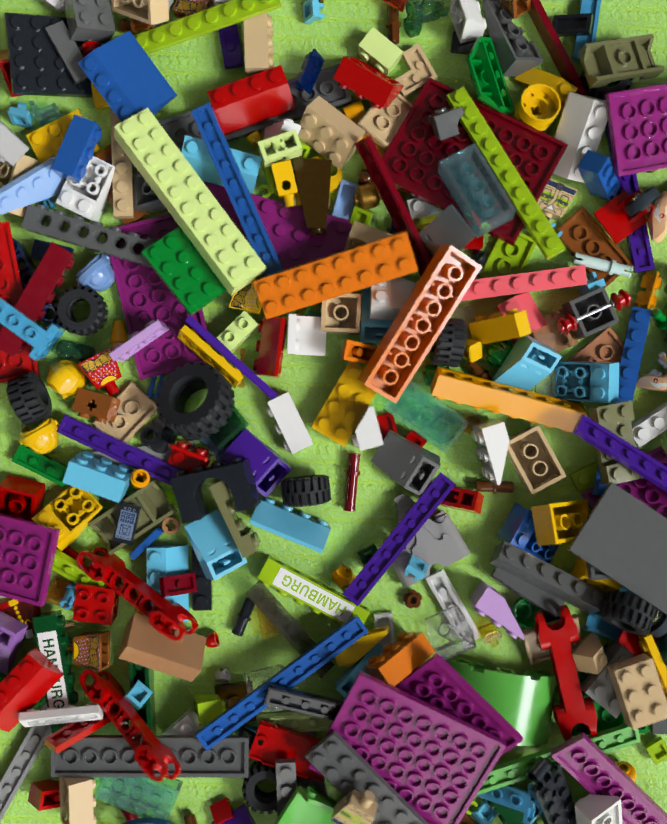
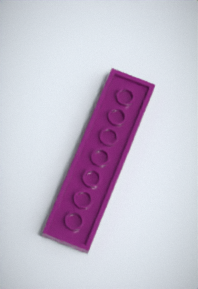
M583 732L551 749V756L591 794L618 796L621 799L623 824H667V813Z

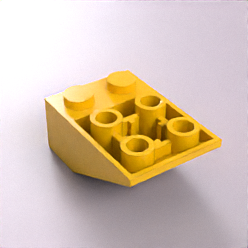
M70 486L31 519L36 523L59 528L57 548L63 551L78 538L103 507L89 492Z

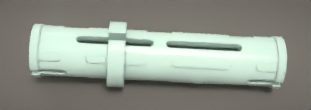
M575 252L574 257L582 260L573 259L572 264L585 265V267L608 272L609 275L617 274L630 278L632 273L625 272L624 270L633 271V266L617 263L616 260L608 261Z

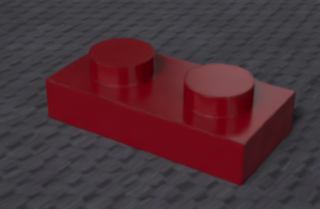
M195 573L159 578L161 598L197 592Z

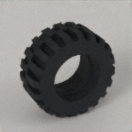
M193 362L186 363L184 367L181 365L176 368V371H171L168 374L169 377L162 381V387L157 392L159 397L156 399L157 413L161 417V421L179 436L188 440L191 438L193 440H200L201 437L204 439L208 438L211 433L216 434L220 431L219 428L225 426L227 418L231 417V408H234L235 404L233 400L235 397L230 382L212 365L204 364L203 362H195V364ZM207 389V395L202 405L192 412L184 413L185 404L189 397L199 390Z

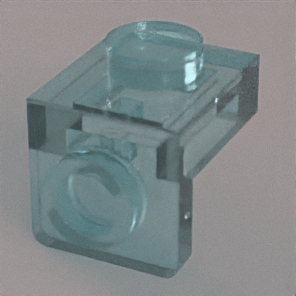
M33 100L29 102L31 105L29 111L33 119L38 120L42 125L51 123L63 116L61 109L55 103L40 109Z

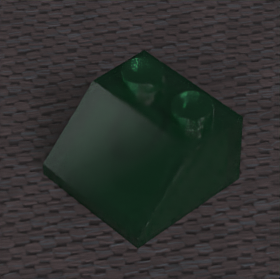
M236 406L231 408L232 415L230 418H227L225 426H221L219 428L220 431L216 434H210L209 438L219 450L228 445L230 441L251 423Z

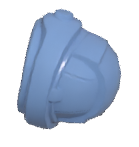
M103 253L96 254L84 268H81L76 273V283L79 286L88 287L98 292L109 289L115 280V272L110 265V257Z

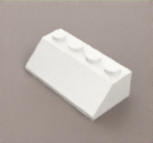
M573 92L568 93L554 138L568 144L553 174L585 183L577 166L587 150L597 152L608 120L606 100Z

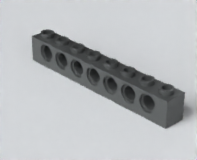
M35 204V207L27 206L21 227L29 232L152 268L141 254H136V248L144 245L145 250L158 240L148 237L147 240L140 238V235L133 232L124 234L121 233V229L110 226V229L104 228L102 223L91 221V223L84 222L82 217L73 215L71 218L65 216V212L54 209V212L47 210V207L40 204ZM50 217V223L44 226V220ZM65 223H69L68 230L63 232L62 226ZM88 229V234L85 237H81V231ZM102 234H106V235H107L106 241L103 242V243H100V242H99V237H100ZM120 240H125L126 242L123 248L117 247Z

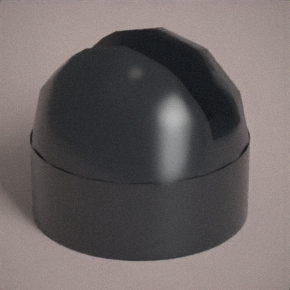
M475 250L471 254L470 259L482 265L486 261V254L482 250ZM481 253L483 256L478 262L475 261V258Z

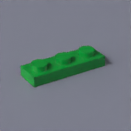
M19 445L12 462L62 487L66 486L62 482L68 466L44 454L35 453L28 446Z

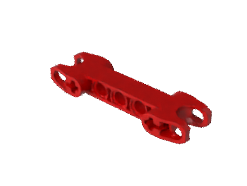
M96 547L93 553L90 551H80L76 562L85 574L94 581H103L149 618L150 625L159 633L171 640L180 641L184 634L191 635L196 631L199 626L197 620L187 609L178 603L172 604L164 597L161 598L158 592L128 570L125 562L116 554L109 555L108 550L104 547ZM101 551L104 557L98 556V552ZM84 555L91 559L89 566L83 563ZM185 619L191 621V630H188L183 625ZM171 629L179 630V635L175 636Z
M567 605L560 606V619L553 625L546 624L545 618L540 611L535 612L537 643L540 650L549 649L561 704L552 706V710L565 742L571 739V729L578 723H584L591 736L597 735L595 706L591 697L583 698L577 669L572 655L571 643L579 641V633Z
M86 669L79 676L81 687L93 703L100 705L133 749L135 760L141 769L153 781L161 782L164 778L175 780L181 773L179 761L166 744L159 742L133 706L124 699L125 691L120 683L107 671L102 670L97 674L93 670ZM88 674H90L94 679L92 685L86 684V677ZM103 675H105V676L107 677V680H105V679H103V678H101V677H102ZM173 763L175 766V772L172 775L168 773L167 764ZM154 769L161 773L159 777L154 774Z

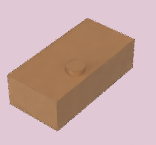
M134 613L126 624L118 658L192 682L202 670L207 637L195 633L191 635L184 634L180 641H174L154 629L150 625L148 617ZM171 629L175 636L179 635V630Z

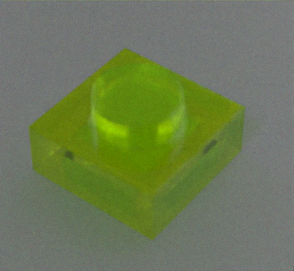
M172 487L165 492L167 495L166 499L170 505L177 508L178 504Z

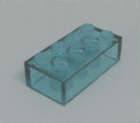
M476 144L440 161L438 173L472 230L477 235V238L513 219L516 209Z
M412 379L397 403L388 399L383 406L386 411L444 453L449 451L470 423L466 418L441 400L435 398Z
M101 777L94 796L95 799L139 817L159 818L168 821L183 782L178 779L170 780L167 778L157 782L153 781L150 777Z

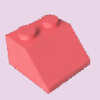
M529 292L514 296L497 305L495 309L496 313L502 312V315H505V311L510 309L526 310L531 329L530 334L548 325ZM518 337V338H513V339H511L512 342H513V343L517 342V340L519 339V337Z

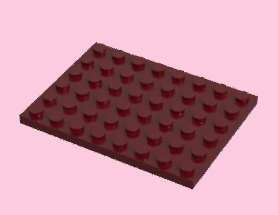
M429 77L382 157L396 188L442 211L452 204L468 224L513 246L524 227V223L461 122L458 120L457 124L459 134L441 141L435 139L427 116L443 107L450 109L451 106L446 97L456 90ZM471 98L537 202L568 144Z

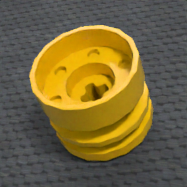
M545 84L530 85L524 90L514 108L515 111L512 112V118L545 133L561 109V100L558 93L552 87Z

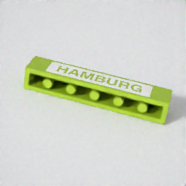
M271 555L268 556L257 577L262 585L266 587L271 585L277 589L276 591L279 594L293 597L296 603L310 606V610L317 614L323 613L327 615V619L334 623L340 622L344 624L357 614L364 624L370 614V608L361 603L359 606L355 605L342 593Z

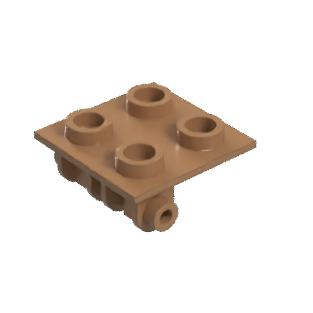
M563 308L544 316L548 325L533 333L536 340L552 347L557 352L579 343L571 329H569L568 335L560 333L557 329L556 322H558V317L565 319L566 314Z

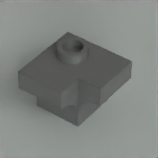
M456 106L450 109L443 107L427 116L436 140L441 141L459 134L457 124L460 117L464 115L463 107Z

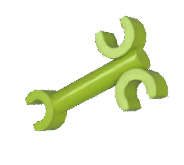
M254 150V155L259 156L257 150ZM262 161L261 166L268 185H260L259 190H267L268 193L262 197L270 198L271 195L278 194L270 166L265 168Z

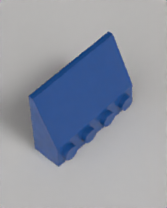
M130 31L98 47L78 62L79 66L121 122L146 108L154 115L178 96Z

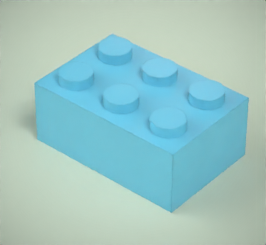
M80 451L69 461L62 483L119 503L129 490L131 484L130 476L134 470L125 464L117 465L112 463V460L109 458L96 457L92 452Z

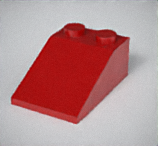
M8 474L0 483V513L34 522L31 518L39 513L43 507L45 483Z

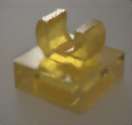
M490 622L478 627V631L485 644L490 642L492 647L499 645L497 639L503 636L498 626Z

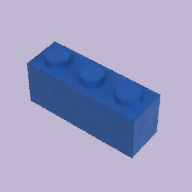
M74 114L51 167L58 176L80 183L81 178L86 174L89 160L93 158L94 148L102 137V129L92 120Z
M587 150L577 167L590 195L609 202L620 191V183L618 178L615 177L614 168L609 157Z

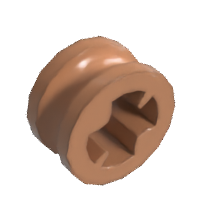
M174 516L167 517L162 523V529L167 534H174L180 528V521ZM170 520L176 525V528H172V530H169V526L166 525Z

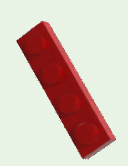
M104 712L102 720L72 722L45 738V745L58 754L110 723L111 720Z

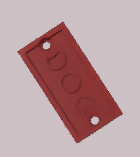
M261 718L249 752V758L258 760L262 764L276 768V759L295 758L296 776L312 779L322 783L324 778L323 775L309 769L310 761L305 757L306 752L322 739ZM258 740H263V743L259 744Z

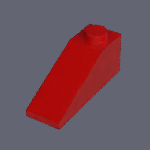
M453 487L440 506L481 514L484 495L478 491Z

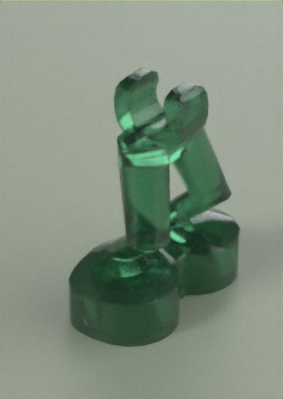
M408 0L405 5L407 18L403 22L405 33L409 38L418 36L421 32L422 24L437 20L440 16H447L449 7H444L443 1L422 0L420 2V0ZM425 7L431 8L432 12L424 15Z
M64 339L60 340L56 347L59 357L64 359H71L73 357L78 362H82L95 355V349L92 346L77 344L76 342Z

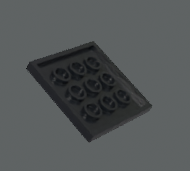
M4 13L12 94L93 97L91 80L86 79L77 84L74 83L65 64L45 32L46 27L62 20L68 29L66 17ZM75 41L76 45L78 46L80 52L83 55L85 51L81 49V46L85 42Z

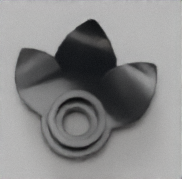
M161 417L154 419L150 427L144 428L140 434L141 441L145 445H149L154 452L160 454L168 453V443L173 442L178 437V435H173V430L161 421ZM153 434L151 439H147L148 435Z

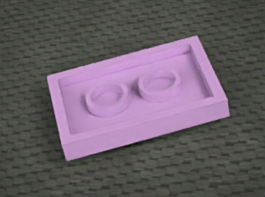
M152 320L144 326L145 329L140 333L136 331L131 334L127 342L115 345L112 348L113 352L109 355L113 361L123 363L167 332L169 328L160 320Z

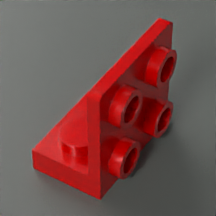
M180 439V441L170 444V448L173 450L167 463L193 471L194 467L200 465L208 467L212 454H209L208 449L200 446L198 448L191 447L190 442Z
M77 583L73 620L111 626L118 616L119 594L109 586Z

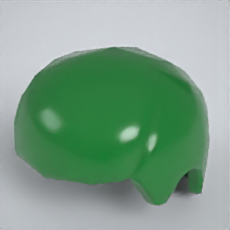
M523 597L517 599L511 606V612L518 625L526 628L535 627V612L540 611L543 613L541 609Z

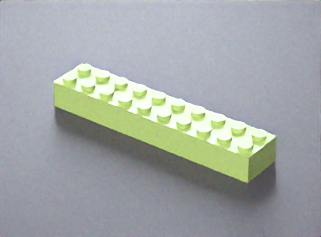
M146 108L114 126V139L229 294L233 295L262 276L266 268L264 263L151 111Z

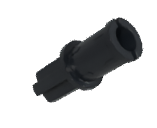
M248 597L245 599L240 613H237L238 618L232 630L233 634L243 636L248 621H251L250 616L256 604L254 599Z

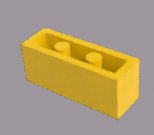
M515 308L505 311V315H502V312L490 314L491 318H487L486 315L476 317L475 322L468 324L472 340H478L482 345L530 334L531 329L526 310L518 311Z

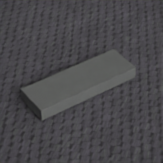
M63 20L46 27L45 32L65 64L74 83L77 84L89 79L78 64L84 57L75 41L70 40L69 31Z

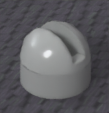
M219 668L215 675V681L230 682L231 674L229 669L224 668L223 671L222 668Z

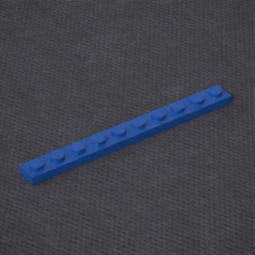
M207 103L191 111L248 241L266 266L263 273L264 276L284 270L211 104Z
M633 306L631 308L619 363L618 401L611 404L622 400H632L633 402L652 310ZM597 466L591 494L601 496L608 485L601 483L599 466Z
M356 614L198 730L195 736L206 751H208L269 706L264 704L269 684L292 689L369 631Z

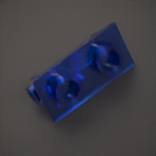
M313 48L312 52L306 54L301 67L303 72H299L294 81L295 89L301 90L304 88L308 94H311L325 62L315 48Z

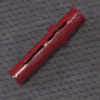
M348 453V468L345 470L347 479L343 510L356 511L358 476L361 473L359 471L361 454Z

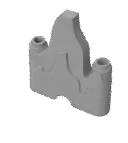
M399 494L393 498L398 511L397 525L415 504L405 494ZM444 510L434 514V521L428 518L392 563L403 588L409 587L421 580L413 581L415 576L411 573L407 576L404 575L408 560L412 554L429 564L424 578L430 575V568L433 564L439 563L446 567L470 554V550L449 514L445 513Z

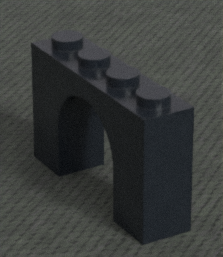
M241 457L230 459L228 463L218 461L212 463L210 467L200 465L194 467L193 471H188L187 469L177 471L176 475L170 478L182 522L187 523L201 520L207 515L201 492L202 484L207 478H217L228 485L237 512L256 508L261 501L249 458L241 459Z

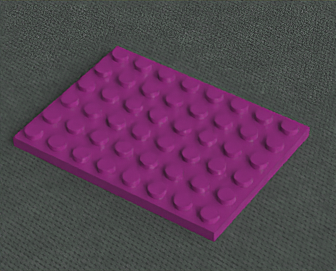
M362 671L356 677L324 736L325 738L335 730L428 824H459L507 746L505 740ZM310 762V764H309V769H311V770H313V771H315V772H317V773L323 775V774Z

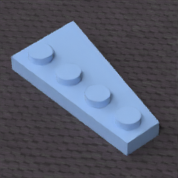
M54 157L0 188V215L60 194L65 180L51 169L55 160Z

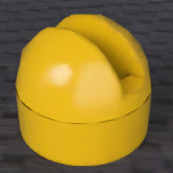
M257 130L245 139L250 146L257 147L258 142L262 141V136Z

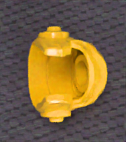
M61 360L49 366L46 386H50L55 392L62 394V399H67L71 396L75 397L78 388H84L86 376L76 362Z
M49 417L42 419L43 422L31 430L24 426L20 432L19 443L25 447L28 446L33 452L38 454H47L53 451L59 441L57 432L58 422L56 419Z

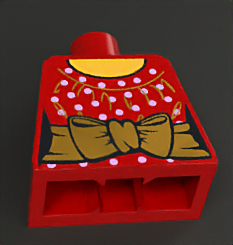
M112 347L77 364L96 389L104 386L109 396L120 391L115 380L122 377L117 361H113L109 355L113 352Z

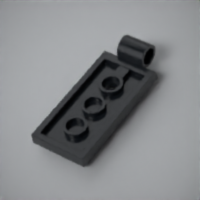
M538 756L527 769L526 774L536 783L530 791L543 823L576 824L575 802L560 764L553 762L550 766L546 759Z

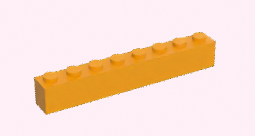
M438 366L430 385L431 395L437 399L452 400L456 404H467L475 409L489 410L494 414L502 413L513 419H525L529 423H540L548 428H559L567 433L573 432L580 416L583 414L587 416V412L582 404Z

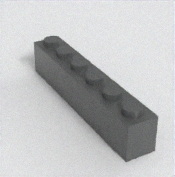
M506 541L495 546L490 564L589 614L601 611L606 592Z

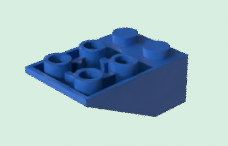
M516 502L497 534L504 541L547 563H550L560 545L538 546L532 511Z

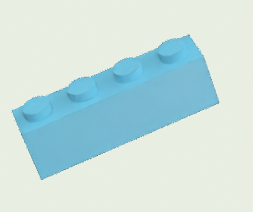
M185 135L181 153L203 183L206 181L224 186L204 140ZM230 148L249 192L253 194L262 158Z
M260 498L261 503L255 508L249 524L317 552H323L331 530V526H328L329 522L320 518L316 521L311 519V515L306 512L300 511L299 514L292 511L293 507L277 505L272 498Z
M189 544L150 545L147 547V585L159 594V578L189 573ZM189 593L164 597L172 604L178 603L189 611Z

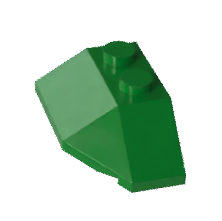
M480 36L477 38L466 59L470 77L476 90V96L481 103L496 111L512 113L515 109L492 38Z

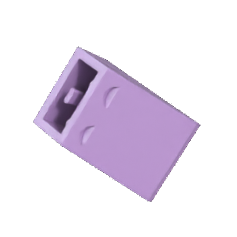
M481 580L469 597L472 602L471 606L480 615L485 616L487 614V617L491 619L490 621L499 628L502 625L513 638L520 637L524 640L525 637L505 598L498 590Z

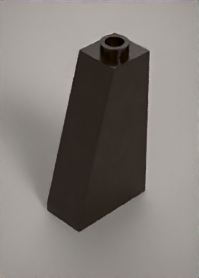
M296 157L293 158V170L307 233H311L313 236H322V234L327 232L332 160Z

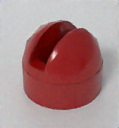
M216 631L205 636L207 637L205 644L207 647L215 648L220 645Z

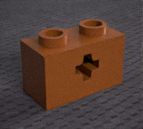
M78 388L72 410L79 412V417L89 419L92 416L95 417L94 421L106 424L107 421H115L121 400Z

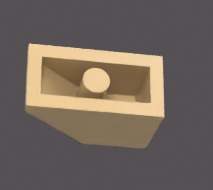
M591 633L572 654L577 671L599 674L608 664L603 646L595 633Z

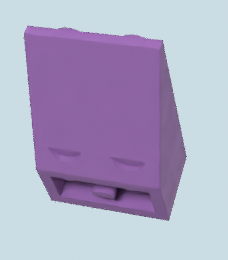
M0 611V672L8 675L28 625Z

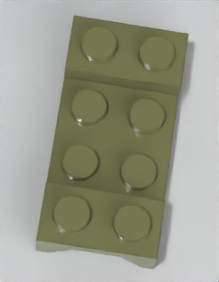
M653 34L585 44L578 52L589 88L607 86L612 81L639 77L640 80L659 76L665 68L662 65H656L651 53L654 39Z
M622 400L614 404L589 407L590 419L635 446L631 420H635L632 400ZM596 448L600 478L603 485H608L610 482L619 484L644 478Z
M156 479L122 501L141 506L134 539L177 511ZM122 502L89 523L93 529L98 531L106 543L109 555L127 545L112 541Z
M220 480L209 486L242 558L257 552L261 542L260 537L252 529L244 531L246 528L242 518H238L234 501H230V498L233 496L228 485Z

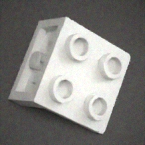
M289 314L287 354L324 356L326 351V332L321 331V317Z

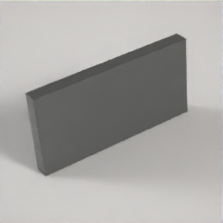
M496 566L491 574L492 578L551 617H558L560 606L564 605L565 601Z

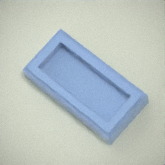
M341 179L332 216L350 220L355 203L353 194H356V187L359 184Z

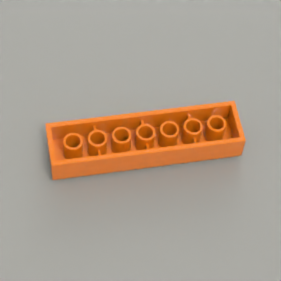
M407 230L257 278L253 283L265 317L269 319L417 272L418 265Z
M442 243L358 380L375 392L397 403L482 266L453 246Z

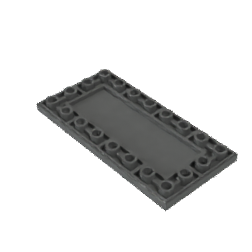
M610 482L571 542L568 550L667 615V518Z

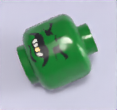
M508 340L491 344L486 349L487 362L492 367L496 365L500 368L512 350V344Z

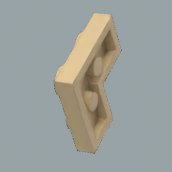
M419 43L403 52L402 58L410 71L395 80L404 85L400 93L405 98L423 88L429 77L437 80L438 76Z

